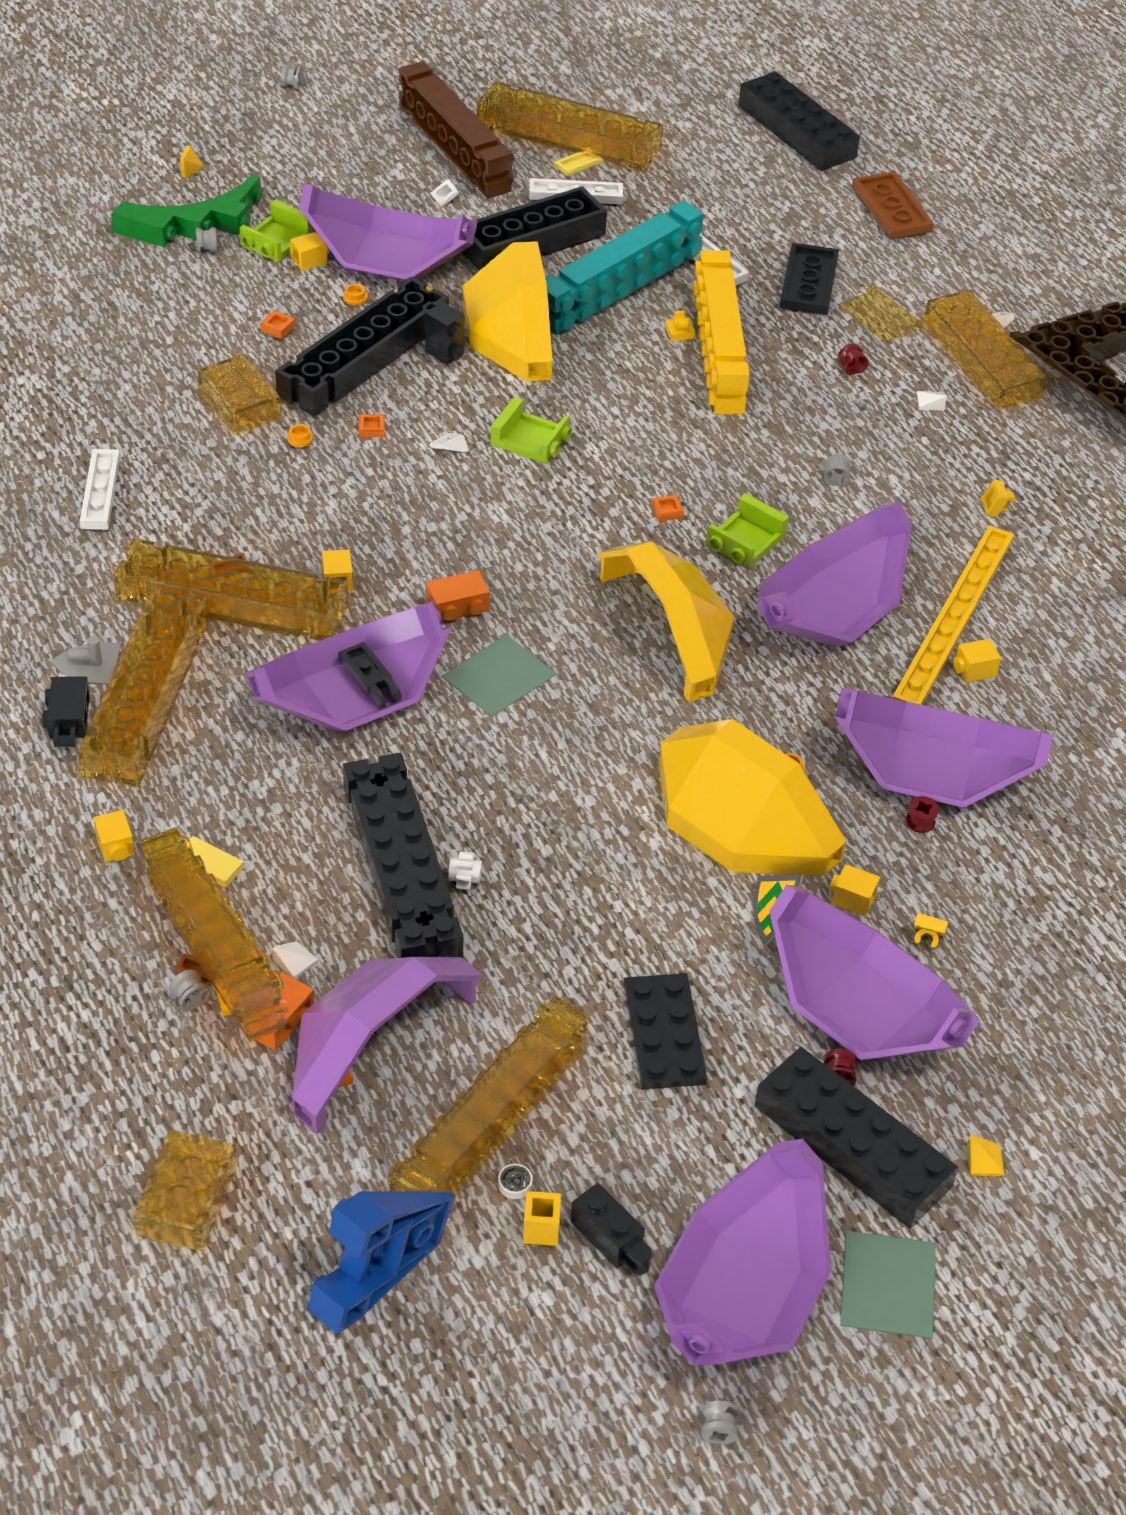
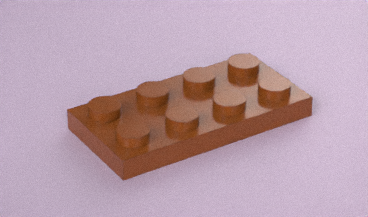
M895 171L853 178V189L890 239L933 231V221Z

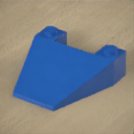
M360 1191L347 1200L342 1199L332 1210L331 1216L333 1218L328 1233L344 1246L341 1261L337 1269L326 1276H319L310 1288L311 1296L307 1309L337 1335L357 1322L440 1244L455 1195L450 1191Z

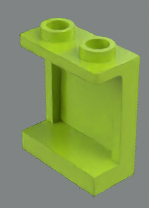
M277 199L270 203V216L253 229L246 225L239 227L240 244L276 262L281 261L290 254V239L314 232V227L301 210Z
M514 396L491 425L490 445L547 464L552 456L556 457L558 455L561 444L564 441L568 442L571 437L570 416L564 415L559 423L523 412L524 399Z
M745 493L739 498L738 510L719 527L713 524L707 527L706 545L713 551L720 552L731 558L735 563L742 564L750 569L787 535L789 516Z

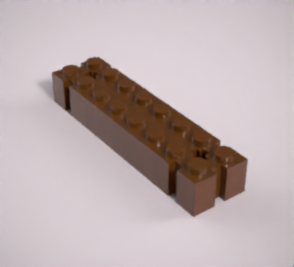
M423 61L400 67L399 84L402 86V91H399V106L407 115H412V120L473 185H478V190L486 199L512 192L514 180L511 172L512 163L514 162L512 151L502 144L501 140L490 131L489 127Z

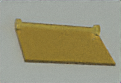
M874 284L869 286L866 293L838 305L840 309L886 344L924 325L922 320L915 318L877 289V286Z

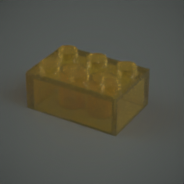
M245 354L198 369L200 393L234 436L281 420L279 395Z
M170 1129L133 1214L136 1236L204 1252L238 1166L236 1145Z

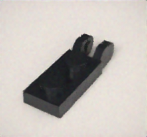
M365 642L338 652L340 662L365 693L370 695L372 702L378 709L386 707L385 697L380 691L382 688L386 689L389 697L394 702L402 700L400 688L393 681L392 675Z

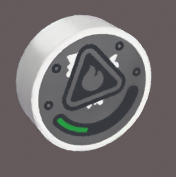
M507 1165L499 1173L498 1188L507 1198H524L526 1191H531L532 1174L523 1165Z

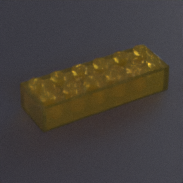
M971 290L927 300L923 323L998 411L1042 399L1047 376L1020 345L1010 337V334Z

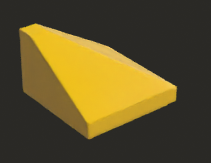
M187 146L180 158L181 176L184 178L203 168V163L191 146Z
M970 1135L966 1146L970 1176H1004L1000 1145L976 1135Z

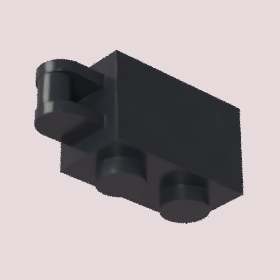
M87 676L52 677L50 689L45 690V704L48 706V710H43L42 723L43 728H48L49 737L53 738L54 747H76L77 738H86L90 702Z
M596 1183L572 1201L571 1224L616 1269L625 1264L633 1273L643 1275L649 1271L652 1251L644 1242L645 1228L599 1183Z

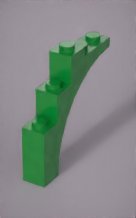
M252 174L233 190L213 199L193 204L148 206L122 201L111 213L113 233L165 247L170 240H174L176 234L197 240L196 228L209 230L211 227H216V230L239 235L240 226L246 225L249 227L251 218L248 214L251 212L255 202L260 201L263 196L261 177Z

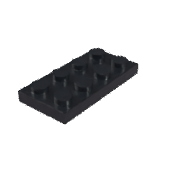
M792 243L779 307L828 314L839 249Z
M688 974L624 977V990L641 1090L706 1085L707 1074Z

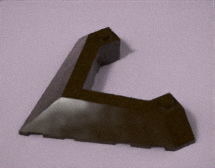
M1116 301L1103 305L1101 310L1095 312L1089 309L1059 318L1053 322L1048 321L1032 326L1030 331L1022 333L1019 330L1011 332L1010 337L1071 380L1126 426V382L1124 384L1116 377L1117 372L1104 361L1098 362L1126 350V302L1120 304Z

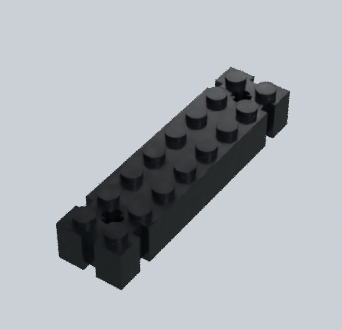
M411 276L398 285V292L389 291L296 356L297 362L292 363L288 361L275 370L276 395L291 404L298 401L300 409L315 417L329 407V400L336 402L425 338V312L441 302L449 305V296L436 289L427 290L425 283Z
M402 753L378 757V763L368 764L366 759L343 763V786L348 802L352 805V815L392 942H395L397 958H463L464 936L458 918L454 917V906L411 779H407V767Z

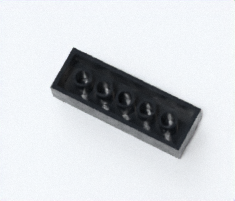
M776 71L751 79L740 85L738 106L821 172L857 158L860 135Z
M583 186L476 219L477 226L473 245L462 251V253L478 271L483 269L510 244L515 242H538L541 256L605 235L607 210Z
M803 1047L798 1048L758 1084L754 1107L796 1140L803 1139L820 1159L909 1229L952 1189L958 1171L956 1164Z

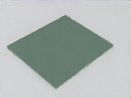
M505 635L441 677L493 717L557 675V673L508 635Z
M846 1231L840 1326L933 1339L936 1243Z

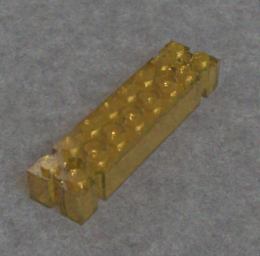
M494 81L488 88V95L484 94L477 103V116L491 131L500 129L502 134L574 153L580 152L582 155L593 158L599 157L604 161L619 165L623 162L629 163V167L642 171L648 169L652 163V158L656 157L662 148L664 124L646 120L645 123L640 122L638 117L519 87L518 90L513 89L511 84Z
M138 538L132 539L126 550V560L120 561L113 574L116 598L118 600L138 603L140 599L148 600L149 606L294 636H300L301 632L310 633V639L318 641L336 635L339 628L338 620L343 619L349 605L348 581L327 576L324 581L316 580L315 574L168 544H165L163 549L155 547V542Z
M151 589L145 603L146 612H141L89 726L91 736L85 735L78 750L81 777L105 781L108 775L115 777L116 783L140 787L147 770L146 760L151 761L198 650L199 637L203 638L209 624L206 597L185 594L182 599L174 597V592Z
M175 827L141 840L144 859L148 864L146 870L150 887L157 899L163 902L166 913L230 1013L238 1019L239 1027L248 1041L252 1042L285 1028L284 1013L288 1012V1008L280 991L284 989L280 973L277 970L272 971L266 952L264 950L259 951L253 933L250 930L245 931L239 912L231 910L230 901L226 893H220L214 875L206 873L205 864L200 855H194L189 838H183Z
M556 995L547 1005L542 1004L534 1016V1021L536 1022L531 1021L528 1026L523 1025L516 1033L514 1041L507 1048L503 1047L500 1049L494 1063L487 1070L483 1069L478 1073L471 1088L457 1096L453 1107L446 1115L441 1114L435 1120L432 1130L425 1138L420 1137L414 1143L410 1151L411 1158L406 1157L403 1161L400 1160L394 1164L389 1173L390 1191H450L456 1197L560 1081L562 1074L567 1068L570 1069L585 1053L586 1038L582 1035L587 1031L588 1015Z

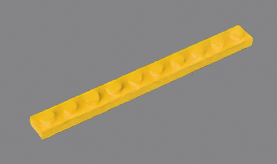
M990 525L988 526L892 697L893 699L920 705L924 704L1012 544L1013 533Z

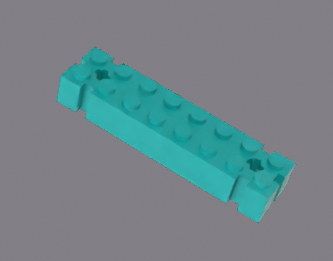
M682 200L671 206L668 214L663 212L657 214L560 269L558 276L549 275L546 277L550 331L558 335L565 330H569L573 326L574 321L580 323L681 265L684 258L689 260L697 256L700 250H702V236L699 234L703 229V213L685 200Z

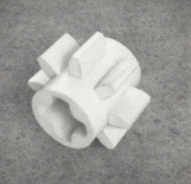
M460 851L459 858L450 859L448 880L456 882V889L471 890L472 883L480 884L482 861L474 860L475 853Z

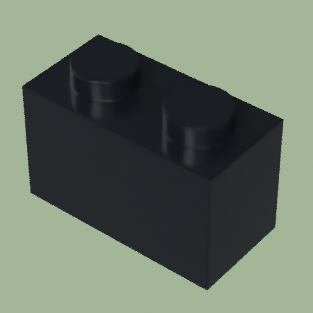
M441 302L425 312V352L446 365L460 359L465 351V315L448 304Z

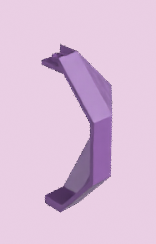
M305 183L299 205L300 210L342 267L351 271L405 281L411 276L419 280L472 246L477 226L476 220L468 219L461 214L458 215V219L434 218L374 206L322 191L314 185Z
M900 501L882 505L812 543L759 584L757 605L769 627L830 646H839L855 641L900 603L912 527Z
M433 601L362 624L294 650L245 672L256 701L334 731H347L419 702L452 626L442 628L441 615L438 609L434 607ZM365 642L392 675L393 681L400 688L402 700L394 702L389 697L386 689L382 688L380 691L385 697L386 707L378 709L372 702L370 695L365 693L340 662L338 652Z
M843 687L841 688L834 716L882 789L916 797H929L937 802L963 808L1047 765L1054 736Z
M786 884L770 909L791 1007L847 1050L853 1052L860 1060L883 1059L963 1047L979 1023L980 1019L947 981L877 930L803 888Z
M406 957L368 960L302 1013L292 1095L293 1115L318 1134L327 1126L326 1105L373 1032L435 981L443 982L468 1003H474L476 1001V982L485 975L462 957Z
M803 1139L777 1142L695 1209L654 1285L671 1341L692 1365L722 1364L793 1350L831 1272L823 1162Z

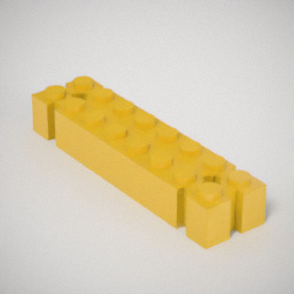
M700 250V258L695 260V275L698 276L697 280H693V295H696L695 310H699L697 311V325L700 326L699 340L704 341L701 344V355L704 357V373H707L706 389H711L708 391V404L713 405L714 414H745L746 392H748L750 375L748 363L746 362V350L733 269L731 268L730 251Z

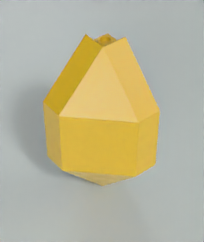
M515 242L510 244L462 286V307L465 315L469 347L525 381L552 380V349L547 284L538 242Z
M652 541L623 545L596 553L601 559L600 580L602 582L631 573H638L645 578L662 601L686 674L684 696L687 701L692 702L713 695L731 640L734 615L699 569Z
M729 719L680 727L660 743L659 769L667 827L729 871L825 876L843 860L847 841L799 763L735 720Z

